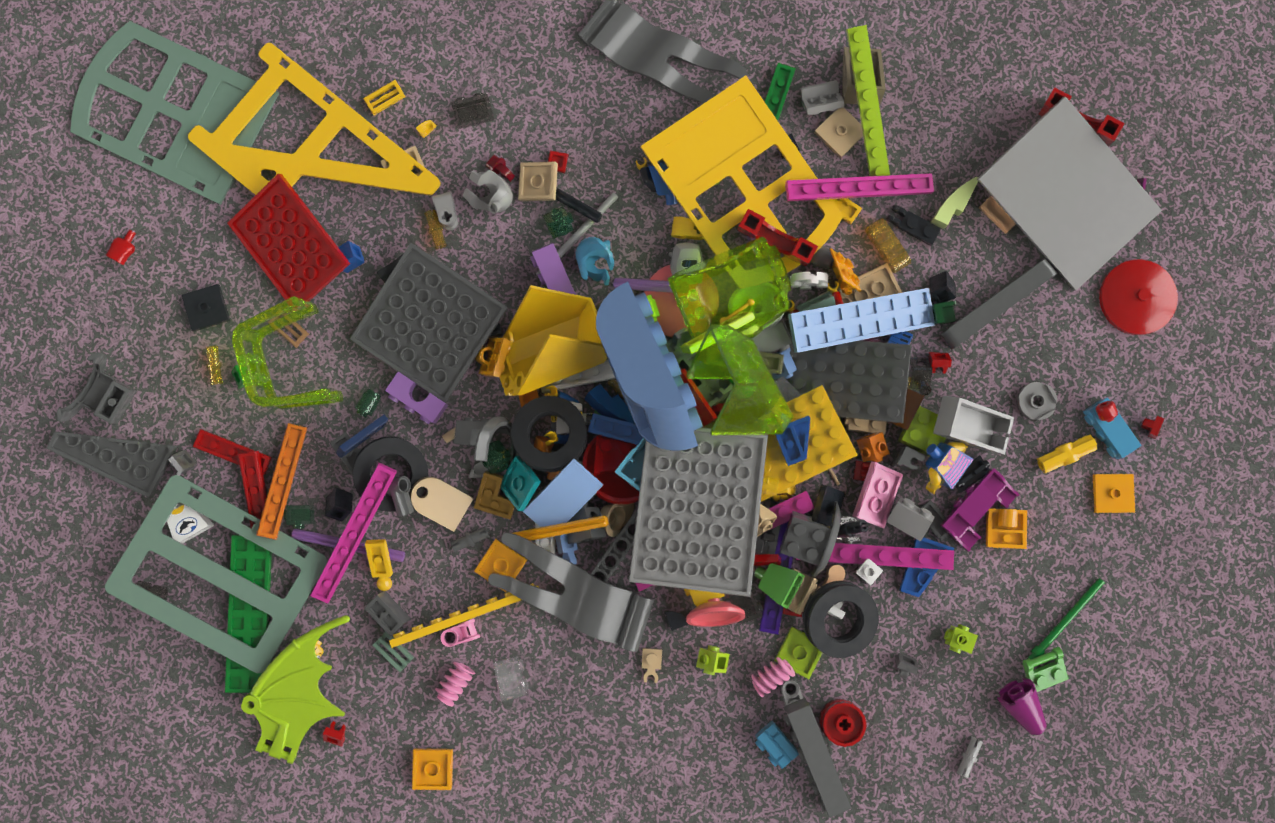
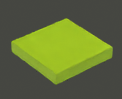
M791 626L776 657L787 660L794 672L810 679L823 652L808 640L804 632Z

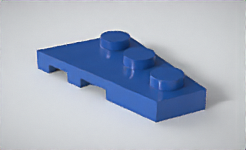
M924 537L921 541L915 539L912 547L938 550L955 549ZM906 567L899 591L920 597L938 569Z

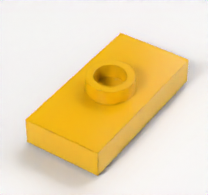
M848 198L832 199L843 214L842 220L851 225L862 208Z

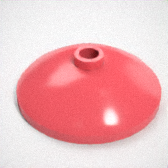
M713 598L690 611L686 616V622L689 625L699 627L724 626L743 620L745 618V611L730 602Z

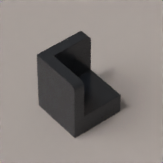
M947 271L929 278L930 294L938 304L956 298V284Z
M335 487L326 497L325 516L342 522L352 512L353 494Z

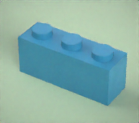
M1104 398L1084 410V418L1096 430L1097 438L1108 447L1106 449L1108 454L1113 458L1115 457V459H1122L1142 445L1119 412L1117 417L1111 422L1099 419L1095 410L1096 406L1102 402L1110 401L1109 398Z

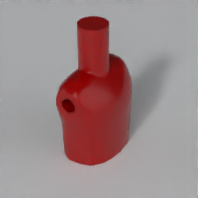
M129 229L124 239L115 238L105 256L124 265L135 251V246L131 241L136 233Z

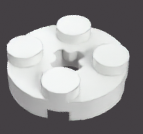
M799 272L790 276V287L793 288L800 287V290H811V286H816L817 288L828 287L827 273L817 272V275L811 274V272Z

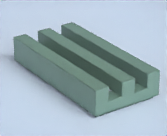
M385 631L372 646L401 672L415 657L402 644L396 647L408 658L407 660L394 648H391L384 639L387 637L391 640L394 637H390ZM382 643L402 665L394 660L379 644Z

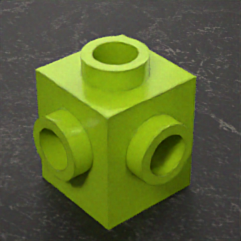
M958 624L957 627L951 625L950 629L946 630L944 639L946 640L945 644L950 646L949 650L961 654V651L972 654L978 635L968 632L970 628Z
M708 645V648H700L696 667L704 669L703 673L705 674L726 673L730 654L719 651L720 647Z

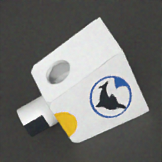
M182 503L176 505L167 520L172 538L182 544L214 526L208 517Z

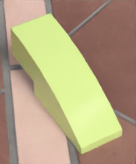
M978 177L959 187L941 205L930 223L944 229L948 226L953 214L959 216L964 211L978 183Z

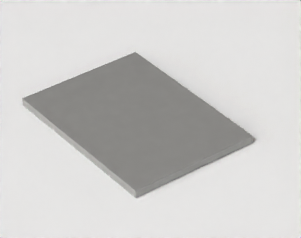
M1062 97L977 178L981 185L1073 290L1080 288L1162 211L1067 97Z
M699 428L694 430L698 446L677 451L661 449L646 441L629 582L750 597L768 435Z

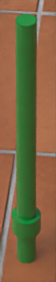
M1100 578L1096 580L1039 646L1036 645L1031 650L1032 653L1028 657L1029 659L1045 654L1044 651L1105 584Z

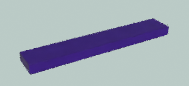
M788 522L780 525L775 554H779L781 557V565L779 566L791 569L793 557L780 553V544ZM767 594L765 595L759 631L778 635L783 606L777 604Z

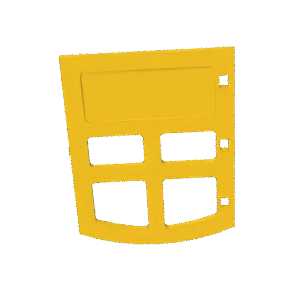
M744 76L641 145L642 151L738 289L772 281L801 265L783 256V258L764 266L744 270L722 239L724 233L742 221L748 209L765 217V221L768 224L786 233L768 207V203L786 191L785 182L787 180L818 179L747 76ZM775 145L791 166V170L761 191H758L743 171L742 166ZM660 160H663L668 167L665 171L657 163ZM730 177L745 197V202L716 222H711L697 203L696 197L724 178ZM832 199L814 200L824 214V217L806 240L818 246L816 252L826 243L843 218V214ZM696 208L702 216L699 221L691 212ZM729 257H731L733 262L736 264V267L733 268V270L726 262V259H728Z

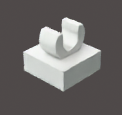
M844 602L833 605L827 614L838 620L843 619L846 612L840 610Z

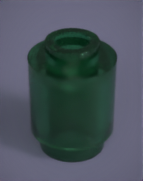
M368 388L366 392H363L355 405V408L358 409L356 413L365 418L368 415L372 417L381 402V395Z

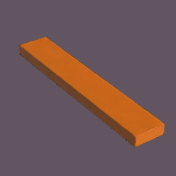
M290 423L287 425L257 536L277 540L307 427Z

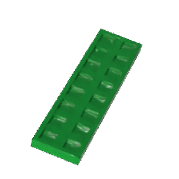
M232 535L230 570L270 591L272 552L241 535ZM229 593L227 634L255 648L269 626V614ZM226 657L225 693H250L262 673H255Z

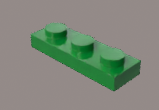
M781 63L777 64L765 100L766 105L777 121L779 120L796 69Z

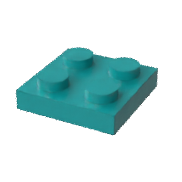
M515 456L504 475L501 489L517 511H524L541 481L519 456Z

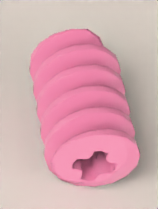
M776 657L778 664L771 661V668L766 665L764 666L765 673L758 670L759 677L754 674L751 675L753 686L761 697H764L765 693L769 694L771 689L775 690L777 684L782 685L783 680L788 681L790 676H795V672L787 660Z
M455 661L453 664L456 669L449 668L452 675H444L447 682L440 681L443 688H435L438 693L437 698L451 707L454 706L453 700L457 701L459 698L457 694L463 693L462 687H467L466 680L471 681L472 676L470 674H476L468 666Z

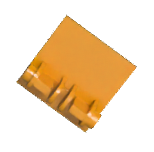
M830 248L829 250L834 260L832 268L842 293L850 295L854 289L861 292L858 285L860 280L853 273L852 268L854 266L851 260L844 258L840 252L837 253Z

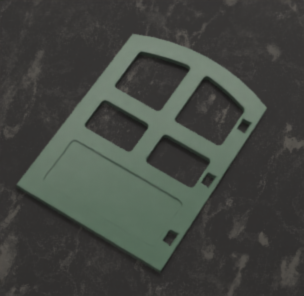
M129 21L103 45L87 68L74 101L70 132L221 205L235 178L188 139V134L197 125L202 126L209 133H213L257 81ZM133 40H138L168 55V59L151 91L148 92L107 72V68ZM183 64H188L208 75L190 110H184L165 100V96ZM99 85H104L142 104L138 116L123 141L89 126L91 107ZM274 92L234 139L233 145L252 147L279 92ZM157 113H162L182 124L163 160H159L139 150V145ZM94 132L102 135L100 141L91 137ZM145 157L154 160L152 166L142 162ZM197 181L205 185L203 191L194 187Z

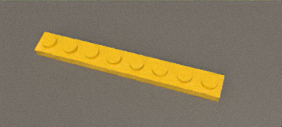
M507 592L504 594L505 598L499 600L497 597L486 600V605L480 607L479 604L467 607L468 611L464 613L458 610L450 613V618L442 620L439 617L431 620V625L424 627L423 624L412 627V632L405 634L404 631L393 634L394 638L389 640L391 648L521 601L522 599Z

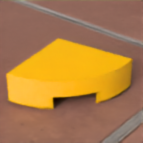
M427 120L417 126L416 130L422 138H425L436 128V124L432 120Z

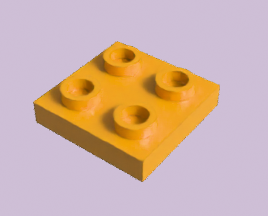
M489 338L487 347H482L475 358L481 364L480 375L500 378L505 369V358L510 352L511 340ZM485 351L488 352V358L486 360L483 357Z
M989 509L986 512V547L1027 549V510Z

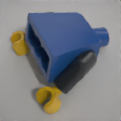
M643 158L645 162L643 165H639L636 160V166L640 170L642 180L650 191L656 192L658 196L665 195L666 205L677 204V199L654 166L648 164L646 158ZM665 162L658 163L663 171L668 169Z

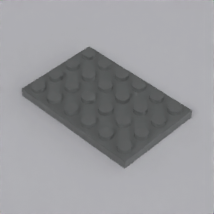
M854 341L798 352L796 358H793L797 370L793 372L790 380L788 401L823 385L838 417L903 423L912 345Z

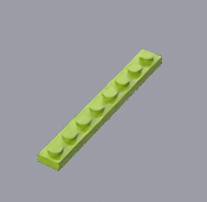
M867 25L846 29L866 157L870 176H888L890 171Z

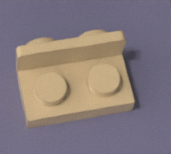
M798 571L805 577L788 609L801 615L804 612L810 594L812 595L817 588V579Z

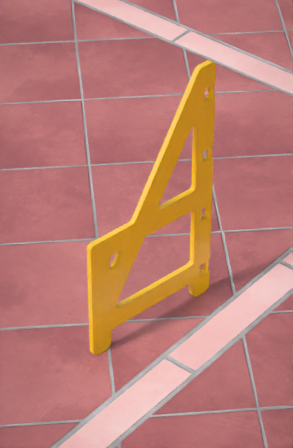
M266 43L259 51V57L269 65V68L213 133H209L202 126L197 125L188 134V139L255 195L270 182L261 175L263 170L275 171L276 175L282 174L292 187L301 176H309L423 195H433L441 184L434 174L418 163L272 43ZM282 58L290 64L286 69L279 64ZM284 81H289L327 113L325 118L294 154L233 145L234 139ZM326 94L334 100L331 104L323 100ZM342 128H347L390 165L385 169L321 159L319 155ZM370 130L378 135L375 140L367 135ZM414 165L422 171L419 176L411 171Z

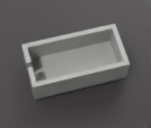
M943 396L933 434L957 442H963L966 445L986 452L1005 455L1009 438L992 434L993 432L1010 434L1014 417L959 397Z

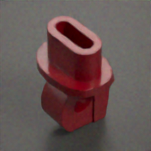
M493 155L486 163L488 169L497 175L501 174L509 182L514 179L515 175L506 167L504 158Z

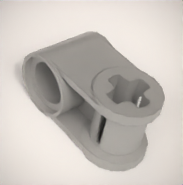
M451 191L432 196L438 219L443 228L448 231L454 230L458 226V218Z

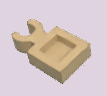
M643 648L642 668L647 669L643 677L644 682H647L649 675L655 677L654 683L658 682V675L655 669H661L662 649Z

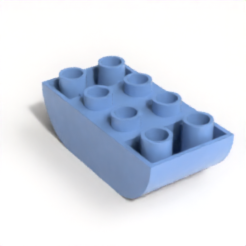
M626 282L607 295L601 303L596 316V330L639 434L647 442L658 448L673 451L697 447L698 444L694 430L702 428L703 425L695 408L697 405L688 383L684 384L680 376L682 373L674 353L669 352L665 345L667 344L665 335L659 322H655L652 317L653 311L646 294L643 292L635 296L629 283Z

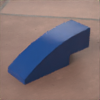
M601 384L589 391L584 398L600 415L635 424L628 406L621 397L616 395L611 398Z

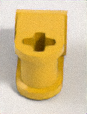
M673 217L671 237L693 240L704 239L701 234H697V228L689 218Z

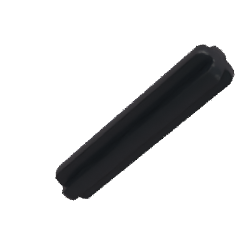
M556 188L557 201L596 223L602 218L601 212Z

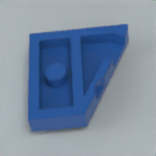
M809 415L773 429L788 466L807 459L810 429Z

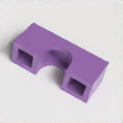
M397 372L385 390L389 393L388 398L396 403L400 400L405 404L404 408L412 414L416 411L421 415L420 419L427 424H430V422L436 424L448 407V404L429 393L425 400L416 402L413 399L412 392L417 384L400 372Z

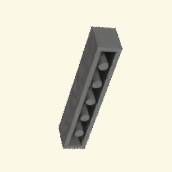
M806 698L784 706L783 708L786 712L783 715L787 726L791 725L793 731L790 732L794 744H799L800 749H797L801 761H806L807 766L804 769L808 778H813L814 783L811 786L815 795L819 794L821 798L818 803L822 812L826 811L831 818L852 809Z

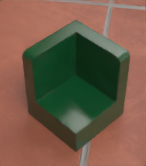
M956 300L932 305L935 325L956 321L953 308L956 305Z

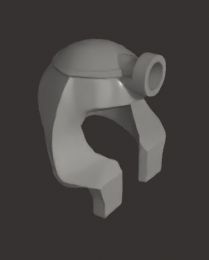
M475 170L471 171L469 179L479 186L485 184L489 188L490 193L485 197H477L466 188L463 197L475 209L490 211L493 214L505 211L512 203L513 194L504 179L491 170L479 173Z

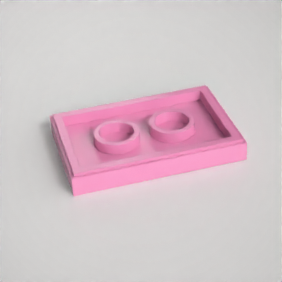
M871 461L852 516L880 528H885L903 474Z

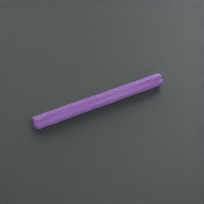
M293 529L291 535L296 540L335 548L340 539L301 529ZM360 542L356 550L357 553L367 555L365 543ZM388 548L390 560L404 561L405 552Z

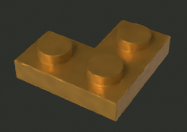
M485 471L474 508L511 520L515 507L508 497L499 495L504 476Z

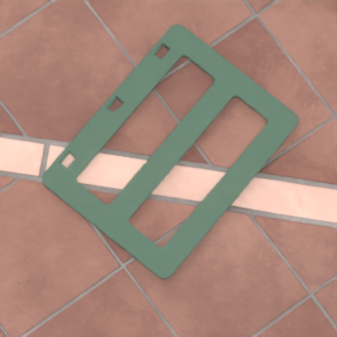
M174 475L168 480L105 584V590L112 596L255 673H262L270 664L315 587L328 559L324 554L280 530L277 540L257 536L260 519L186 478ZM191 488L202 493L198 499L188 494ZM182 503L299 567L301 572L287 596L281 598L163 534L162 529L176 505ZM245 517L255 522L252 528L242 523ZM298 547L309 552L306 557L295 553ZM149 551L157 553L272 616V621L257 647L253 648L133 583L132 578Z

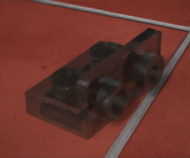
M476 93L473 97H460L451 102L458 129L495 120L487 93Z
M753 583L750 597L727 594L730 603L745 611V618L738 622L739 625L756 618H762L761 612L764 611L760 601L756 602L753 594H756Z

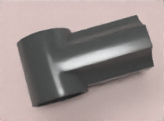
M406 476L395 477L386 492L392 496L398 517L414 512L408 493L411 483Z

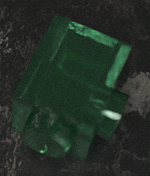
M287 505L284 511L286 525H293V529L305 528V525L315 524V505Z

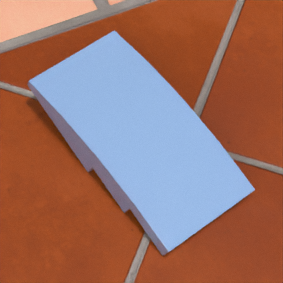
M573 458L523 512L540 527L566 523L592 498L603 484Z

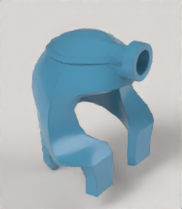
M595 237L582 240L575 251L582 279L587 280L589 276L596 282L603 280L604 285H609L610 277L606 269H598L594 264L598 259L604 258L608 263L609 269L613 270L615 263L613 253L610 251V241L604 240L603 242Z

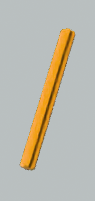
M603 515L513 532V534L531 541L607 527L609 522L608 517Z

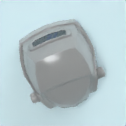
M689 242L676 244L673 247V251L669 252L673 281L686 282L687 285L701 283L703 258L699 244Z

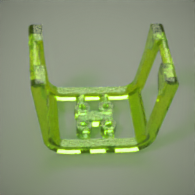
M293 296L239 323L234 329L232 335L233 349L246 393L255 405L261 407L275 406L286 409L343 401L342 391L330 392L329 389L325 388L296 395L277 397L263 353L262 341L266 335L293 322L319 313L316 304ZM290 313L258 330L251 329L274 317ZM243 341L252 343L254 355L252 353H245ZM263 385L266 397H260L255 387Z

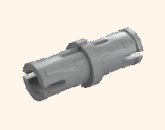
M971 736L967 750L962 754L963 759L956 773L961 776L963 774V777L969 778L974 762L977 763L978 759L976 757L983 741Z

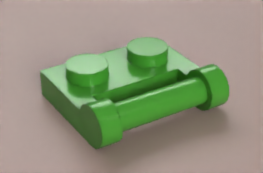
M1055 647L1051 652L1036 658L1023 660L1026 677L1033 681L1037 692L1069 679L1063 660L1064 654L1060 647ZM1054 659V662L1034 669L1035 666Z

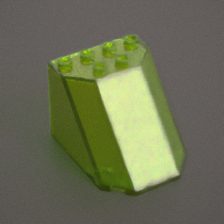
M759 237L692 265L668 278L670 288L673 291L677 306L681 311L691 339L719 325L722 317H727L746 304L748 299L752 298L755 301L753 306H748L742 310L753 313L754 320L702 349L754 338L790 309V301L787 297V293L791 291L790 279L788 278L778 248L774 245L770 246L764 237Z
M710 325L686 376L687 379H733L734 386L710 431L711 435L783 434L794 416L754 340L729 325Z

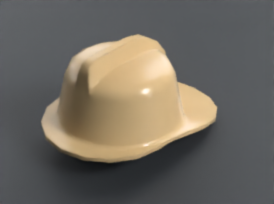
M634 503L611 504L601 509V516L608 517L609 524L604 528L609 537L617 536L629 521L634 510Z

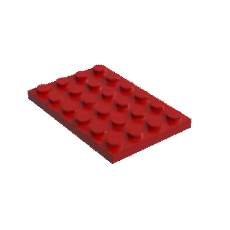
M277 174L227 223L294 312H299L350 264L282 174Z

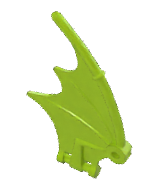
M344 615L310 630L297 639H293L292 643L282 650L258 678L251 692L243 698L241 709L247 714H254L262 730L255 751L269 753L268 756L279 760L282 758L287 760V763L293 764L299 746L313 724L323 718L332 716L343 717L345 715L344 711L328 701L319 690V679L324 673L331 670L332 666L325 664L317 658L315 645L319 638L328 630L349 622V616ZM267 739L273 741L272 746L266 744ZM285 746L292 748L291 752L284 751Z

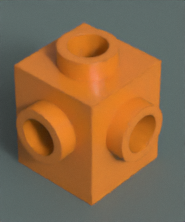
M883 432L869 434L856 440L863 462H880L884 456L890 454Z

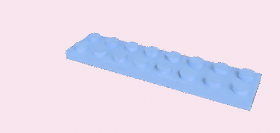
M929 288L788 314L794 353L935 326Z

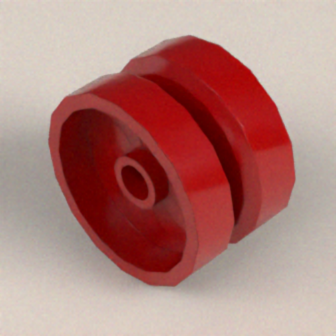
M832 700L824 706L820 713L819 722L821 730L831 742L838 746H853L865 734L867 726L865 716L849 700ZM845 719V723L843 725H840L839 723L843 722L842 720Z

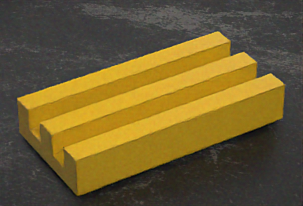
M393 80L363 99L374 116L406 96L397 81ZM393 87H396L395 90L391 91V92L388 93V94L383 95L382 97H380L378 100L374 101L373 103H370V102H369V101L375 99L376 97L380 96L381 94L385 93L386 91L392 89Z

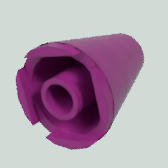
M1022 678L1024 682L1018 683L1015 680L1008 683L999 691L1000 697H997V700L1029 734H1042L1047 724L1035 684L1031 679Z

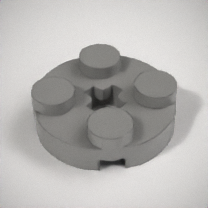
M1040 382L1025 385L1016 398L1019 411L1029 420H1043L1050 417L1054 413L1057 403V395L1053 388ZM1034 397L1041 398L1039 407L1033 404Z

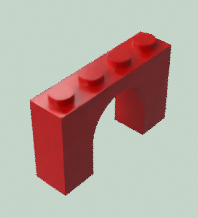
M1054 87L1039 115L1044 116L1062 97H1067L1070 100L1072 96ZM1079 112L1108 147L1115 141L1125 124L1108 114L1104 119H1095Z
M750 209L746 211L737 231L803 266L810 263L818 248L817 245L802 237L795 238L776 229L765 221V217Z

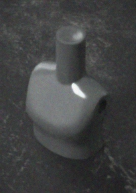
M822 246L813 255L810 264L816 267L831 269L834 260L830 250Z

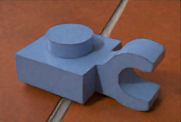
M567 534L555 536L558 553H563V559L577 564L574 551L578 550L577 544H568Z

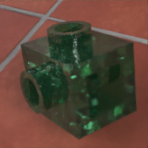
M563 206L554 208L542 215L553 239L565 236L574 230L571 224L574 222L570 211L566 213Z
M500 440L489 443L487 462L482 461V464L491 474L502 472L508 468L511 454Z

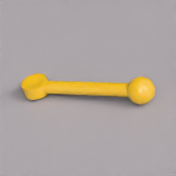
M752 298L748 299L746 304L727 317H722L720 323L735 316L748 306H753L755 301Z

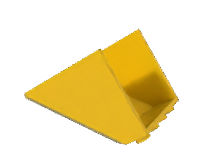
M530 285L503 338L511 340L510 352L504 362L505 369L500 375L505 396L524 395L606 361L607 356L596 330L597 310L592 298Z

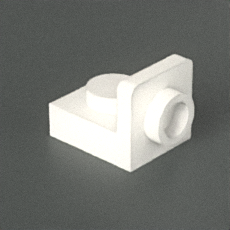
M866 559L856 571V574L862 578L861 580L871 586L883 570L870 559Z

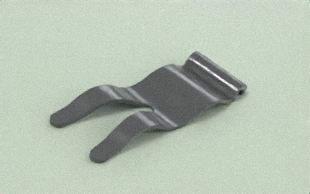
M605 0L578 35L587 46L593 49L596 48L618 66L630 72L649 77L668 89L702 104L713 98L714 95L676 71L667 63L669 57L673 56L708 70L724 72L738 79L743 78L747 74L746 69L736 61L710 52L685 36L650 24L624 2L620 4L617 0Z
M509 532L502 535L501 541L503 544L518 551L538 568L563 584L565 591L563 594H558L497 573L490 574L488 578L492 586L504 589L529 604L551 613L588 636L617 644L628 651L638 652L655 598H647L639 593L608 584L524 537Z

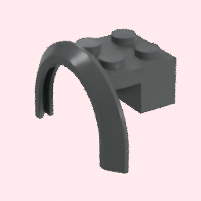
M97 352L87 358L88 361H93V370L82 392L70 405L58 408L57 418L59 422L70 420L84 406L93 411V415L110 424H118L136 394V389L104 372L107 356L104 353Z
M496 416L490 419L481 418L479 420L464 417V421L456 420L454 444L475 447L474 460L487 462L488 449L492 448L494 433L509 434L512 446L511 463L515 456H519L512 442V423L507 418Z
M835 501L832 509L831 527L812 521L811 516L795 511L791 513L780 544V553L812 563L811 577H815L825 569L832 554L841 522L838 502Z

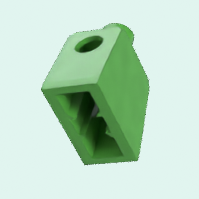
M773 563L769 564L767 570L759 566L755 571V577L761 580L758 588L776 603L787 609L805 577L798 571Z

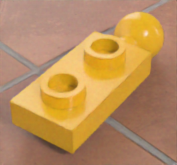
M386 539L367 540L365 548L372 578L379 577L377 580L378 589L387 591L392 587L390 577L393 574Z

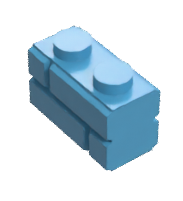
M773 720L755 734L757 739L756 745L762 752L766 749L770 754L768 759L775 767L779 765L782 769L799 755L797 749Z

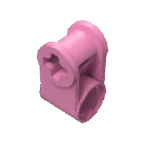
M475 619L459 623L443 631L441 634L442 644L452 647L479 638L480 634H477L474 626ZM447 632L454 633V642H448L446 640L445 636Z

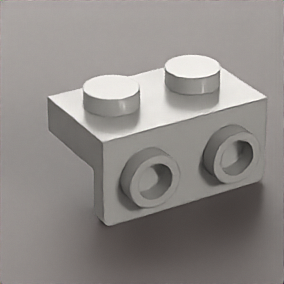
M837 80L801 88L802 106L807 115H817L820 112L835 111L838 108L844 107V99L839 93Z

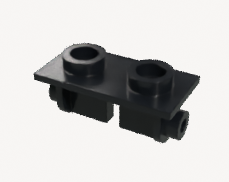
M980 455L975 458L955 485L958 491L962 493L972 483H976L990 470V463L987 460H983Z

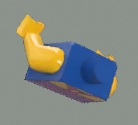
M941 442L938 446L935 444L928 446L926 452L930 457L926 461V466L929 469L930 481L927 483L926 489L933 495L937 489L941 488L940 484L953 489L974 460L964 454L968 446L963 442H949L948 444Z

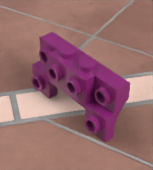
M991 468L978 483H972L966 489L967 494L954 502V508L951 510L952 513L940 525L967 552L982 538L971 527L975 526L996 501L1003 508L1007 509L1011 502L1020 495L995 468Z

